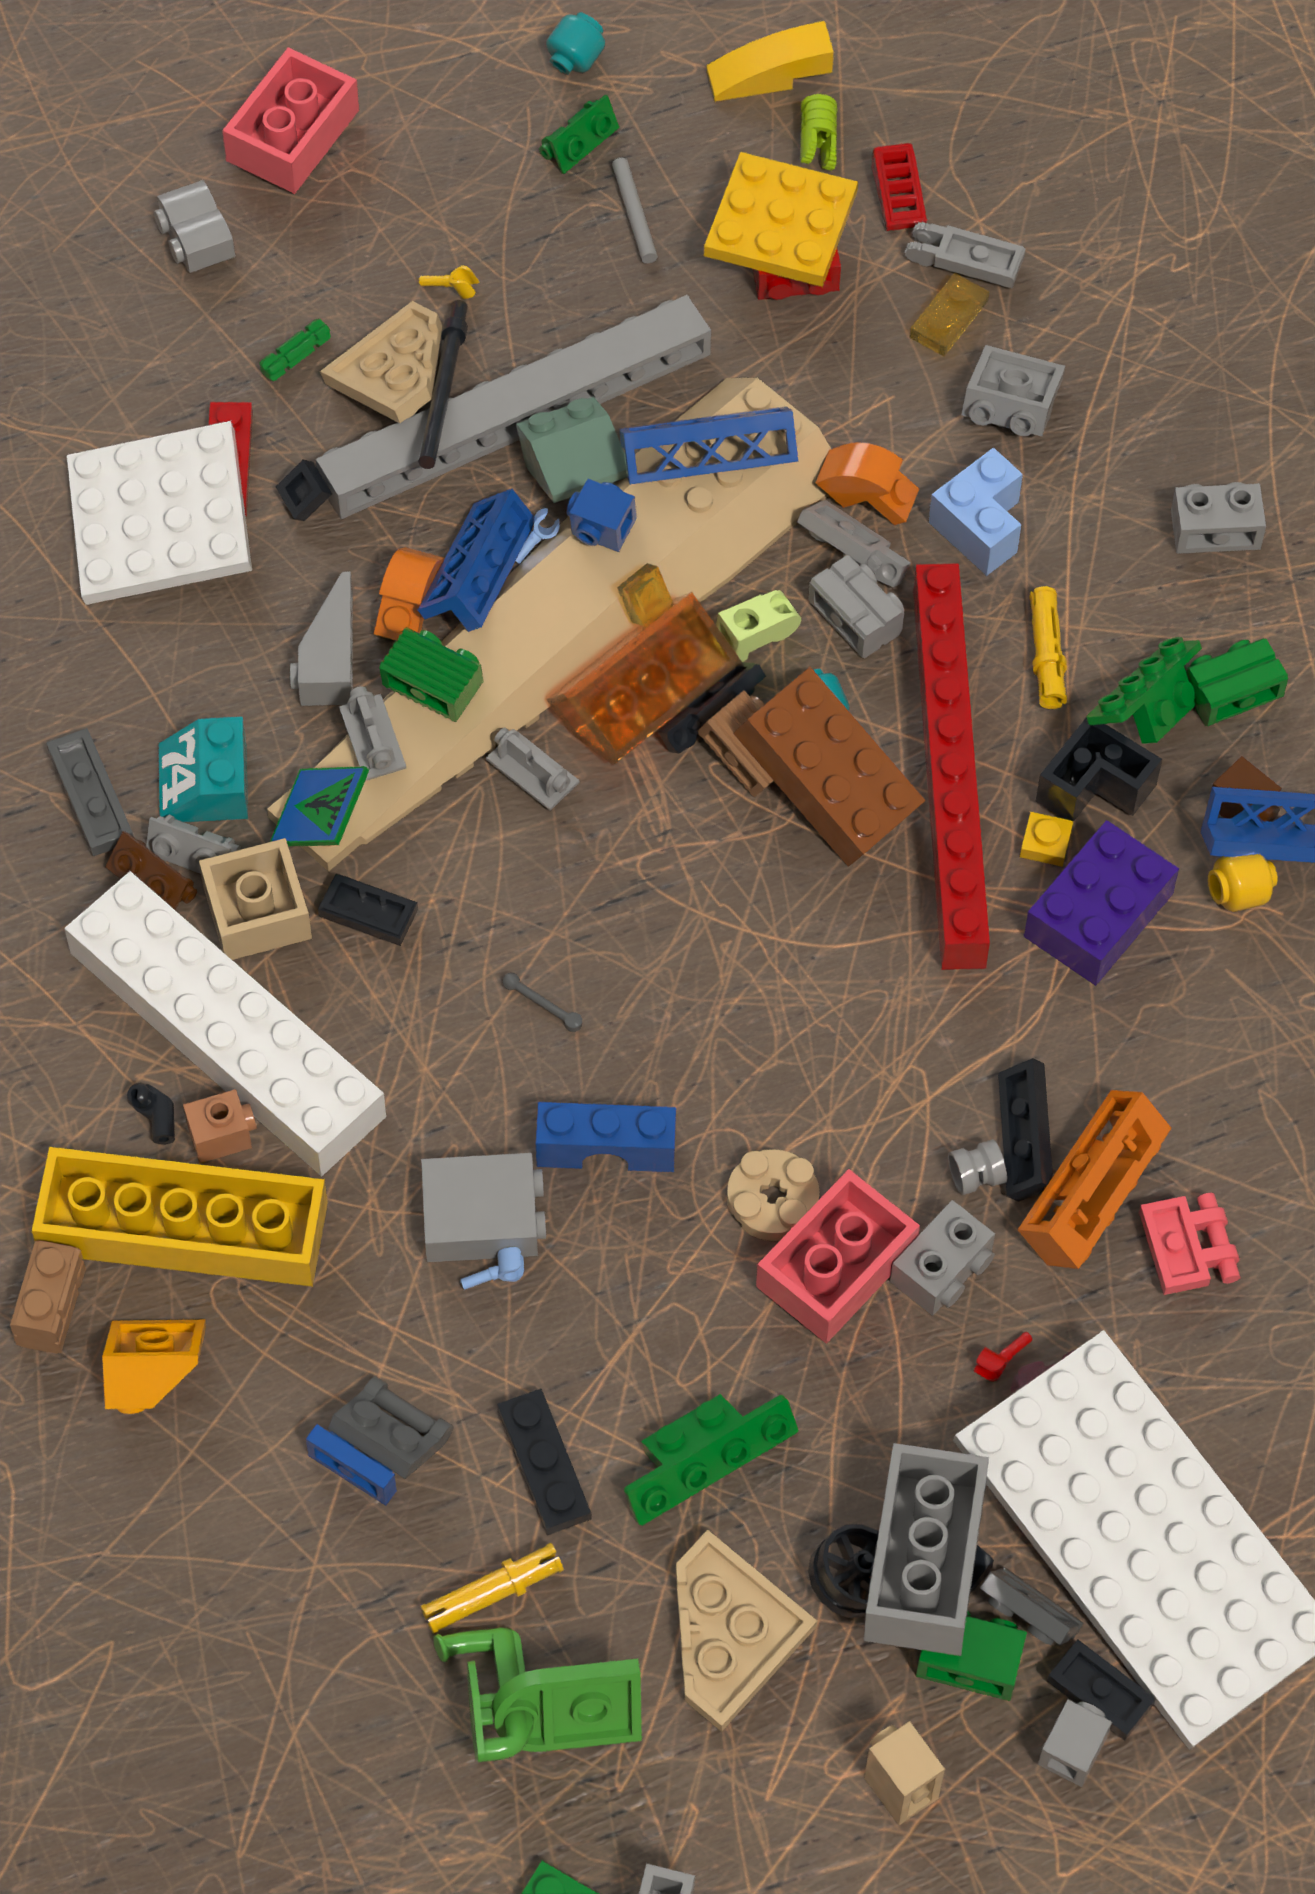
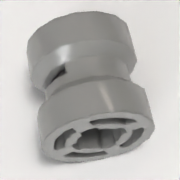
M994 1139L979 1143L977 1148L971 1151L961 1148L948 1153L951 1175L961 1196L977 1191L978 1187L983 1184H988L992 1187L1007 1182L1005 1162L1000 1148Z

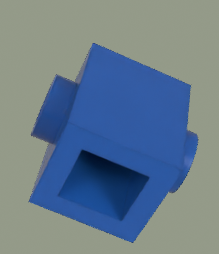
M587 479L581 492H574L567 507V516H570L572 535H575L587 545H601L619 552L637 519L635 496L623 492L612 483H599Z

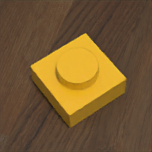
M1030 812L1020 857L1063 867L1073 821Z

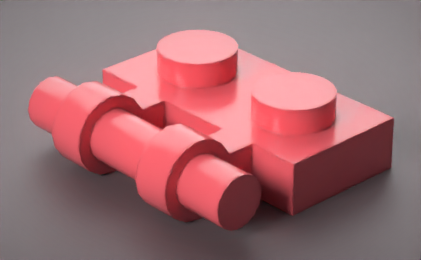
M1214 1193L1200 1195L1197 1198L1200 1210L1190 1212L1185 1196L1142 1204L1140 1206L1139 1215L1164 1295L1209 1286L1211 1277L1208 1268L1212 1267L1219 1269L1222 1282L1225 1284L1233 1283L1240 1279L1236 1265L1240 1260L1236 1246L1229 1242L1225 1229L1228 1220L1224 1208L1218 1207ZM1202 1230L1208 1233L1211 1248H1201L1196 1231Z

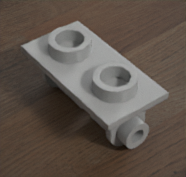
M362 686L351 690L348 704L339 706L359 766H366L369 769L365 781L406 769L407 767L381 694L373 696L372 692L367 691L366 687Z
M502 728L494 739L499 744L498 747L486 757L489 763L548 810H552L580 783V780L515 729L509 731L507 728Z
M168 815L166 818L159 816L157 819L153 817L149 819L146 847L162 860L201 874L200 860L241 850V846L236 845L233 838H225L206 831L201 836L198 834V827L176 820L174 816Z

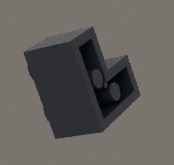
M1085 718L1040 774L1035 801L1061 818L1074 822L1094 795L1098 794L1133 816L1157 786L1162 758L1106 724L1088 725L1087 718Z

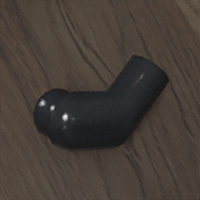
M133 1084L127 1092V1101L137 1112L152 1121V1141L161 1145L173 1143L175 1141L173 1101L170 1097L149 1084Z

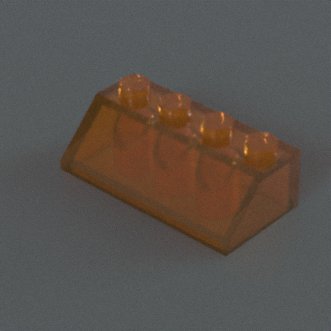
M690 592L672 599L546 700L574 737L614 765L742 661L695 595Z

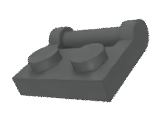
M374 1376L367 1383L363 1391L333 1415L328 1429L406 1479L445 1445L451 1436L453 1425L442 1418L436 1421L388 1390V1384ZM378 1406H380L381 1408H383L384 1410H386L387 1412H389V1413L392 1414L393 1416L397 1417L398 1419H400L401 1421H403L404 1423H406V1424L409 1425V1426L404 1425L403 1423H401L400 1421L396 1420L395 1418H393L392 1416H390V1415L387 1414L386 1412L382 1411Z

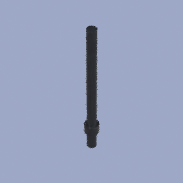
M456 300L452 303L449 318L444 321L441 338L444 343L418 460L419 465L424 469H431L436 463L459 348L466 340L468 325L465 320L468 305L462 300Z

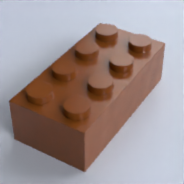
M811 667L806 669L749 717L733 733L848 867L926 801Z

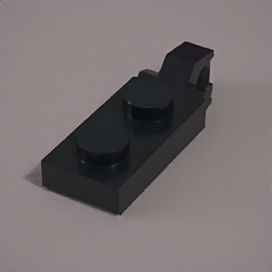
M733 661L674 710L677 716L657 731L669 752L679 754L694 745L696 736L699 734L698 730L741 692L745 691L751 696L755 691V686L766 677L761 666L754 663Z

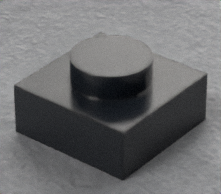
M302 460L275 486L293 518L305 521L332 495L314 462Z

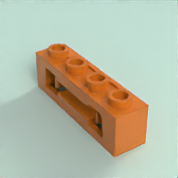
M1111 1090L1017 1229L1047 1266L1073 1269L1081 1267L1083 1262L1089 1258L1092 1248L1106 1227L1114 1220L1116 1212L1129 1192L1137 1185L1139 1177L1151 1159L1159 1152L1162 1142L1172 1129L1143 1092ZM1109 1120L1113 1129L1109 1134L1102 1136L1103 1141L1096 1140ZM1055 1200H1064L1061 1206L1054 1208L1053 1212L1055 1215L1051 1221H1042Z

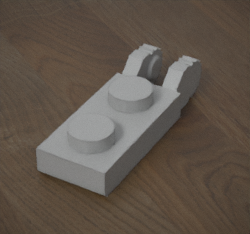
M922 221L915 224L912 232L913 237L918 242L908 243L904 252L907 259L915 264L919 263V265L926 267L934 265V267L1013 289L1025 257L1026 248L947 225L946 228Z

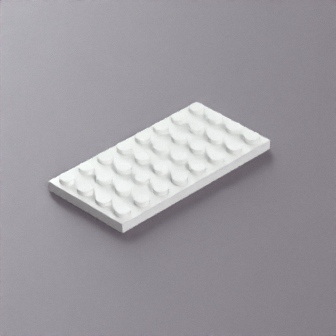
M1104 1330L954 1436L953 1441L962 1453L989 1457L986 1485L1138 1684L1156 1698L1154 1705L1189 1750L1315 1657V1600Z

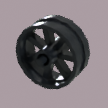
M846 1524L834 1530L827 1539L818 1545L811 1555L808 1568L811 1587L820 1602L832 1612L847 1618L866 1616L868 1600L860 1599V1586L869 1594L871 1578L869 1576H872L879 1535V1531L863 1524ZM832 1543H837L843 1558L828 1552L829 1546ZM851 1544L860 1547L862 1550L855 1554ZM829 1566L837 1569L834 1577L830 1572Z

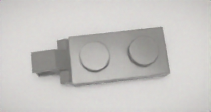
M827 500L820 501L803 509L797 521L807 528L815 539L830 543L842 551L844 557L850 555L858 565L866 564L874 572L878 581L891 587L902 583L911 562L889 549L891 542Z

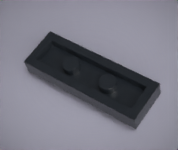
M1034 1058L998 1073L1003 1153L1007 1172L1006 1196L1018 1202L1042 1193L1053 1177L1045 1064Z
M542 1388L498 1403L499 1416L546 1534L550 1535L592 1520L591 1510Z

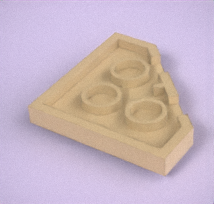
M413 301L322 369L320 373L325 384L390 419L402 423L404 420L412 417L417 410L432 399L442 332L439 316L428 308Z
M707 1530L676 1563L685 1701L722 1732L817 1627V1620Z

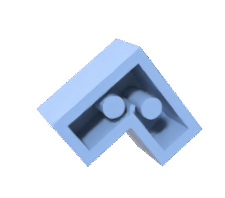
M994 447L931 495L928 522L986 576L1018 552L1021 524L1007 511L1019 503L1023 474Z

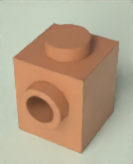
M236 1089L183 1105L186 1123L199 1164L252 1148L249 1131L257 1129L250 1104L241 1105Z

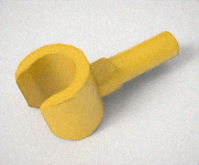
M467 266L456 268L450 275L419 277L420 286L454 287L462 299L472 298L476 292L471 284H478L480 282Z

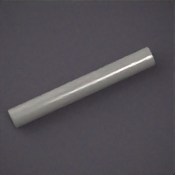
M618 158L612 162V167L643 263H652L657 260L658 256L627 159Z

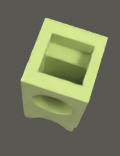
M775 590L756 596L718 613L713 639L730 663L733 661L744 662L748 659L750 652L772 641L778 642L790 636L799 627L801 617L784 593L780 590Z

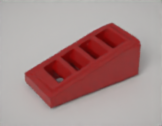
M911 143L874 148L871 167L886 230L914 228L918 222L921 223L923 221L926 223L927 217L913 145ZM899 177H906V178H907V179H899V180L887 181V179H892V178H899ZM910 192V194L890 197V195ZM914 207V210L893 212L894 208Z

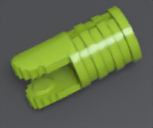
M810 95L801 103L800 162L809 164L815 155L816 148H821L822 169L832 171L837 163V102L828 95Z

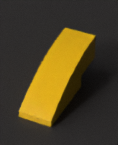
M825 21L794 27L750 42L706 65L714 101L793 89V79L832 73L834 51Z

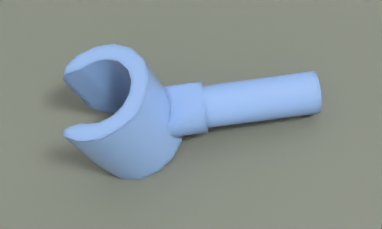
M547 508L540 509L535 514L534 530L529 534L516 559L518 564L523 561L542 539H550L557 535L559 531V518L550 528H543L539 524L548 513Z
M508 1247L497 1252L498 1266L489 1267V1269L460 1279L464 1290L490 1280L500 1279L507 1282L519 1280L524 1273V1258L521 1255L520 1249Z

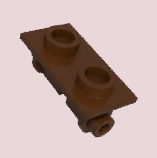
M126 831L122 832L105 866L109 871L120 879L131 871L174 910H176L179 902L183 901L188 904L195 898L197 889L193 887L194 882L190 878H185L149 850L143 841L135 839Z

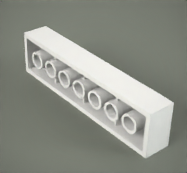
M131 871L65 927L70 954L223 1090L228 1092L236 1089L241 1105L249 1103L253 1116L321 1177L386 1118L384 1093Z

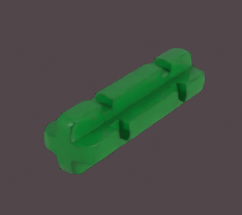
M319 318L314 319L304 327L306 329L305 332L300 330L275 349L277 354L270 353L260 361L261 373L269 381H276L286 373L285 368L290 370L314 352L313 346L320 347L330 339V329L327 324Z

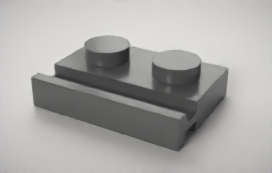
M1007 1568L990 1572L980 1589L990 1595L987 1601L991 1606L1009 1617H1012L1014 1613L1030 1623L1027 1630L1037 1639L1048 1645H1052L1054 1641L1060 1645L1070 1641V1639L1073 1640L1084 1624Z

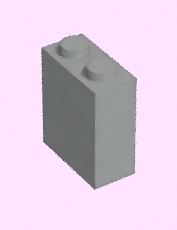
M532 1153L421 1159L427 1262L498 1258L497 1252L508 1247L519 1248L523 1257L538 1256L537 1239H546L545 1211H535V1197H544L542 1169L533 1170Z

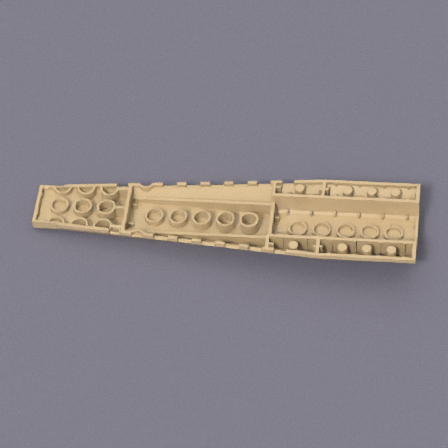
M726 378L676 421L787 406L793 410L799 462L638 484H629L628 477L612 482L623 492L635 496L637 519L619 552L601 545H587L580 541L575 535H572L570 516H568L559 525V531L556 536L545 539L507 576L482 627L468 632L463 624L460 623L442 641L443 646L455 652L458 649H465L478 658L482 666L484 682L458 721L453 722L450 718H445L442 714H437L428 707H423L420 703H415L412 699L401 696L398 692L391 691L383 701L407 768L365 781L339 845L301 847L329 872L359 845L368 844L415 808L441 791V785L454 776L459 778L474 767V761L485 753H491L496 749L499 744L494 739L502 728H507L509 731L512 729L519 730L523 726L528 728L539 720V714L554 703L561 704L572 696V690L589 678L591 680L597 678L605 672V667L622 654L626 657L638 648V643L652 632L655 634L659 633L670 625L672 618L684 609L689 611L733 579L796 525L803 509L824 501L829 496L816 484L825 458L831 449L819 427L758 378ZM785 429L768 431L757 446L769 455L787 453ZM758 433L744 434V436L753 441ZM729 436L724 439L715 452L727 461L738 460L749 445L738 436ZM717 438L701 441L710 447ZM695 441L685 442L673 457L685 467L697 465L707 451ZM674 444L660 447L668 453ZM653 447L642 448L635 454L637 473L654 471L665 456ZM754 449L748 458L760 457L762 455ZM712 455L706 464L721 461ZM670 461L663 470L679 467ZM347 734L314 768L360 767L349 735ZM292 788L267 808L268 818L276 825Z

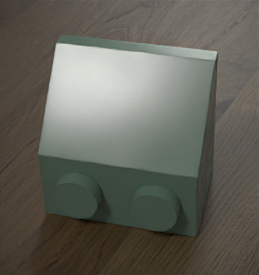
M595 397L576 399L566 407L551 412L536 413L528 420L516 424L525 466L553 503L572 497L576 491L581 492L587 479L599 483H612L628 477L625 453L609 414Z

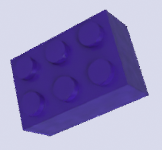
M1106 820L1028 911L1024 937L1096 986L1173 895L1179 868Z

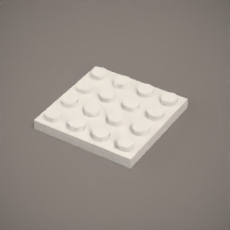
M231 421L67 455L81 597L85 605L252 571L236 437Z

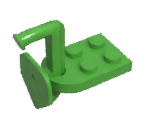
M493 1628L458 1632L444 1636L436 1634L434 1636L435 1650L442 1662H447L449 1657L460 1654L493 1651L499 1688L497 1693L479 1694L475 1661L467 1662L470 1722L475 1760L477 1762L511 1758L522 1750L544 1752L642 1741L641 1673L638 1659L561 1666L526 1672L521 1638L514 1630ZM494 1717L495 1729L499 1737L484 1739L483 1726L493 1725Z

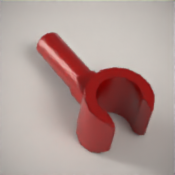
M1024 1332L1006 1348H1003L1000 1354L985 1347L976 1360L977 1365L973 1371L989 1381H997L1013 1356L1033 1341L1032 1336L1028 1332Z

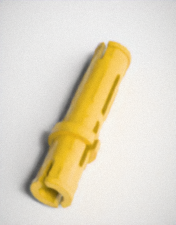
M1041 586L1035 588L1034 592L1031 591L1029 594L1036 652L1032 667L1038 680L1040 706L1046 709H1057L1062 707V703H1067L1064 683L1067 659L1062 655L1057 592L1052 587Z
M548 1543L545 1547L514 1562L509 1558L501 1562L502 1568L432 1602L421 1605L420 1607L425 1619L444 1612L428 1620V1626L432 1633L435 1634L438 1630L514 1593L517 1597L526 1593V1587L557 1572L564 1571L559 1556L554 1558L556 1550L552 1543ZM554 1558L553 1560H550V1561H548V1562H546V1563H544V1564L541 1565V1563H543V1562H545V1561H547V1560H549V1559Z

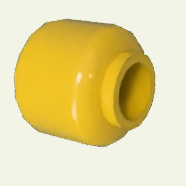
M1260 854L1236 857L1221 856L1215 861L1213 870L1209 871L1208 887L1216 904H1222L1225 909L1232 912L1266 904L1271 899L1273 887L1278 882L1274 864L1271 861H1266L1264 856Z

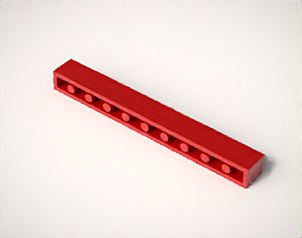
M959 563L918 564L915 569L913 600L941 970L986 969L990 937Z

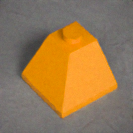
M206 1320L112 1321L102 1356L105 1409H117L124 1414H135L145 1409H153L198 1365L206 1330Z

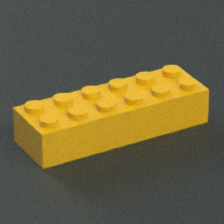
M49 1147L32 1226L34 1241L41 1240L76 1247L81 1250L82 1257L86 1260L313 1287L328 1204L325 1179Z

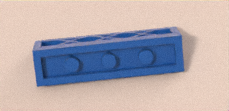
M787 406L619 429L621 446L625 450L629 484L799 462L793 410ZM785 429L787 453L769 455L757 446L768 431ZM758 433L753 441L744 436V434ZM738 436L749 445L738 460L727 461L715 452L726 437ZM717 438L710 447L701 441ZM695 441L707 452L697 465L685 467L673 456L683 443ZM674 444L668 453L660 447ZM653 447L665 456L654 471L637 473L634 449ZM754 449L762 455L760 457L748 458ZM712 455L721 461L706 464ZM670 461L679 467L663 470Z
M512 488L473 504L418 608L419 613L424 619L452 610L468 632L482 627L534 525L533 514Z
M1212 787L1200 831L1210 855L1236 857L1260 854L1268 860L1315 863V825L1304 824L1300 817L1315 809V794ZM1222 802L1240 803L1245 809L1231 819L1218 818ZM1270 806H1283L1287 812L1273 822L1262 821L1258 814Z

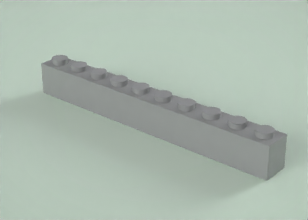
M685 295L676 300L665 301L657 308L642 315L629 317L619 325L606 331L592 333L583 341L565 349H556L548 354L547 357L529 365H520L510 373L495 380L479 383L472 390L454 398H449L436 463L431 469H424L418 463L429 409L416 415L414 414L402 423L397 422L382 430L368 432L361 439L341 448H332L324 453L323 456L316 458V467L332 492L328 499L340 519H344L518 441L519 435L516 424L528 420L536 413L551 412L566 407L570 402L580 398L588 399L595 397L601 404L711 355V329L688 295Z

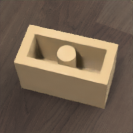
M910 1721L899 1729L891 1725L879 1732L871 1740L872 1747L869 1748L864 1779L896 1823L901 1825L939 1799L945 1768Z

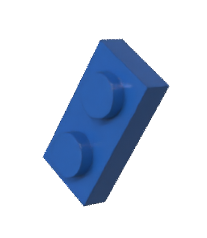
M316 1424L307 1436L306 1444L309 1457L386 1506L397 1492L395 1474L392 1473V1470L372 1457L364 1455L355 1449L352 1444L332 1431L329 1432Z

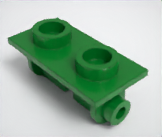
M605 94L594 102L587 101L583 108L567 121L568 126L566 128L561 126L553 134L542 139L539 151L547 160H550L552 157L555 158L562 174L568 172L620 128L608 95Z

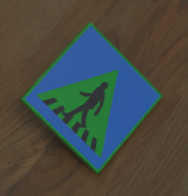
M366 766L300 769L270 842L286 838L288 846L339 845L369 769Z

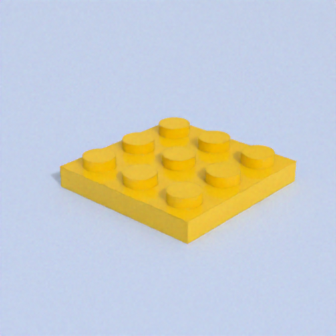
M740 152L705 242L704 256L823 287L858 192V181Z

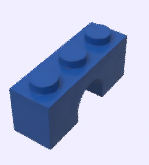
M538 1102L536 1131L537 1167L582 1169L583 1160L586 1157L596 1154H610L625 1159L628 1162V1171L674 1172L676 1107Z

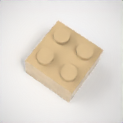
M286 838L199 861L204 891L222 952L231 960L312 939L308 909Z

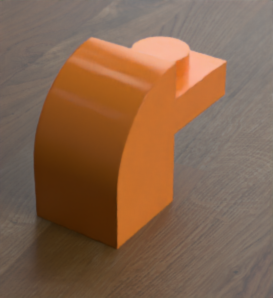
M860 442L849 443L830 449L816 480V484L843 508L868 501L894 526L907 521L919 488L899 471L903 459L883 447Z
M407 547L398 549L394 553L386 569L379 592L382 595L374 635L398 641L399 635L403 633L406 627L417 633L422 630L424 618L419 613L418 608L445 559L444 557Z

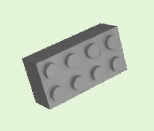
M893 1443L866 1609L864 1641L961 1656L989 1457Z

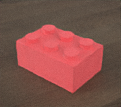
M288 47L222 130L226 161L295 194L358 113L357 79Z
M848 1169L757 1264L756 1287L827 1344L891 1276L893 1262L919 1236L920 1225Z

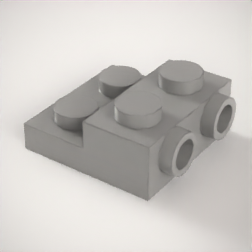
M985 345L967 386L961 415L971 418L978 425L992 423L1011 428L1019 436L1034 434L1042 437L1051 416L1053 403L1062 383L1066 366Z

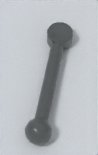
M507 973L503 977L502 983L506 989L517 990L563 1020L564 1026L568 1031L576 1032L581 1029L582 1017L580 1014L565 1012L521 983L515 973Z

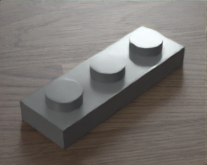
M88 728L46 742L51 760L92 856L94 857L113 850L123 831L133 836L131 827Z

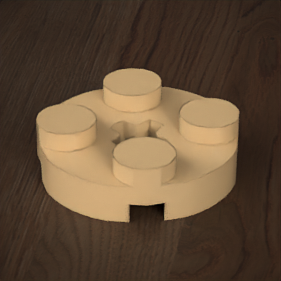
M783 1150L751 1151L742 1157L741 1163L733 1170L729 1178L727 1189L728 1208L732 1216L734 1214L736 1220L742 1224L741 1228L749 1235L763 1240L779 1241L817 1203L820 1193L819 1183L814 1175V1168L807 1159L799 1158L797 1155ZM770 1186L779 1187L780 1191L786 1194V1197H778L776 1203L771 1204L767 1202V1195L761 1192L764 1189H769Z

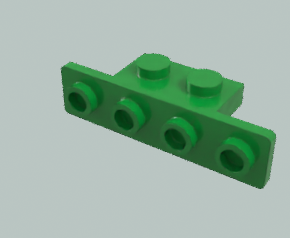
M1175 637L1161 642L1158 645L1159 649L1150 657L1140 661L1139 667L1130 676L1121 679L1118 682L1119 686L1115 690L1099 699L1098 705L1086 716L1088 725L1121 723L1133 715L1142 744L1157 743L1196 706L1194 688L1188 680L1184 665L1202 649L1200 640L1184 641L1181 637Z
M719 1394L643 1439L641 1443L646 1455L658 1468L624 1488V1494L634 1520L640 1526L645 1525L798 1432V1427L789 1401L783 1395H778L747 1415L742 1416Z

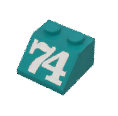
M243 717L197 719L159 743V810L161 817L166 818L168 815H171L176 820L182 822L248 819L247 743Z

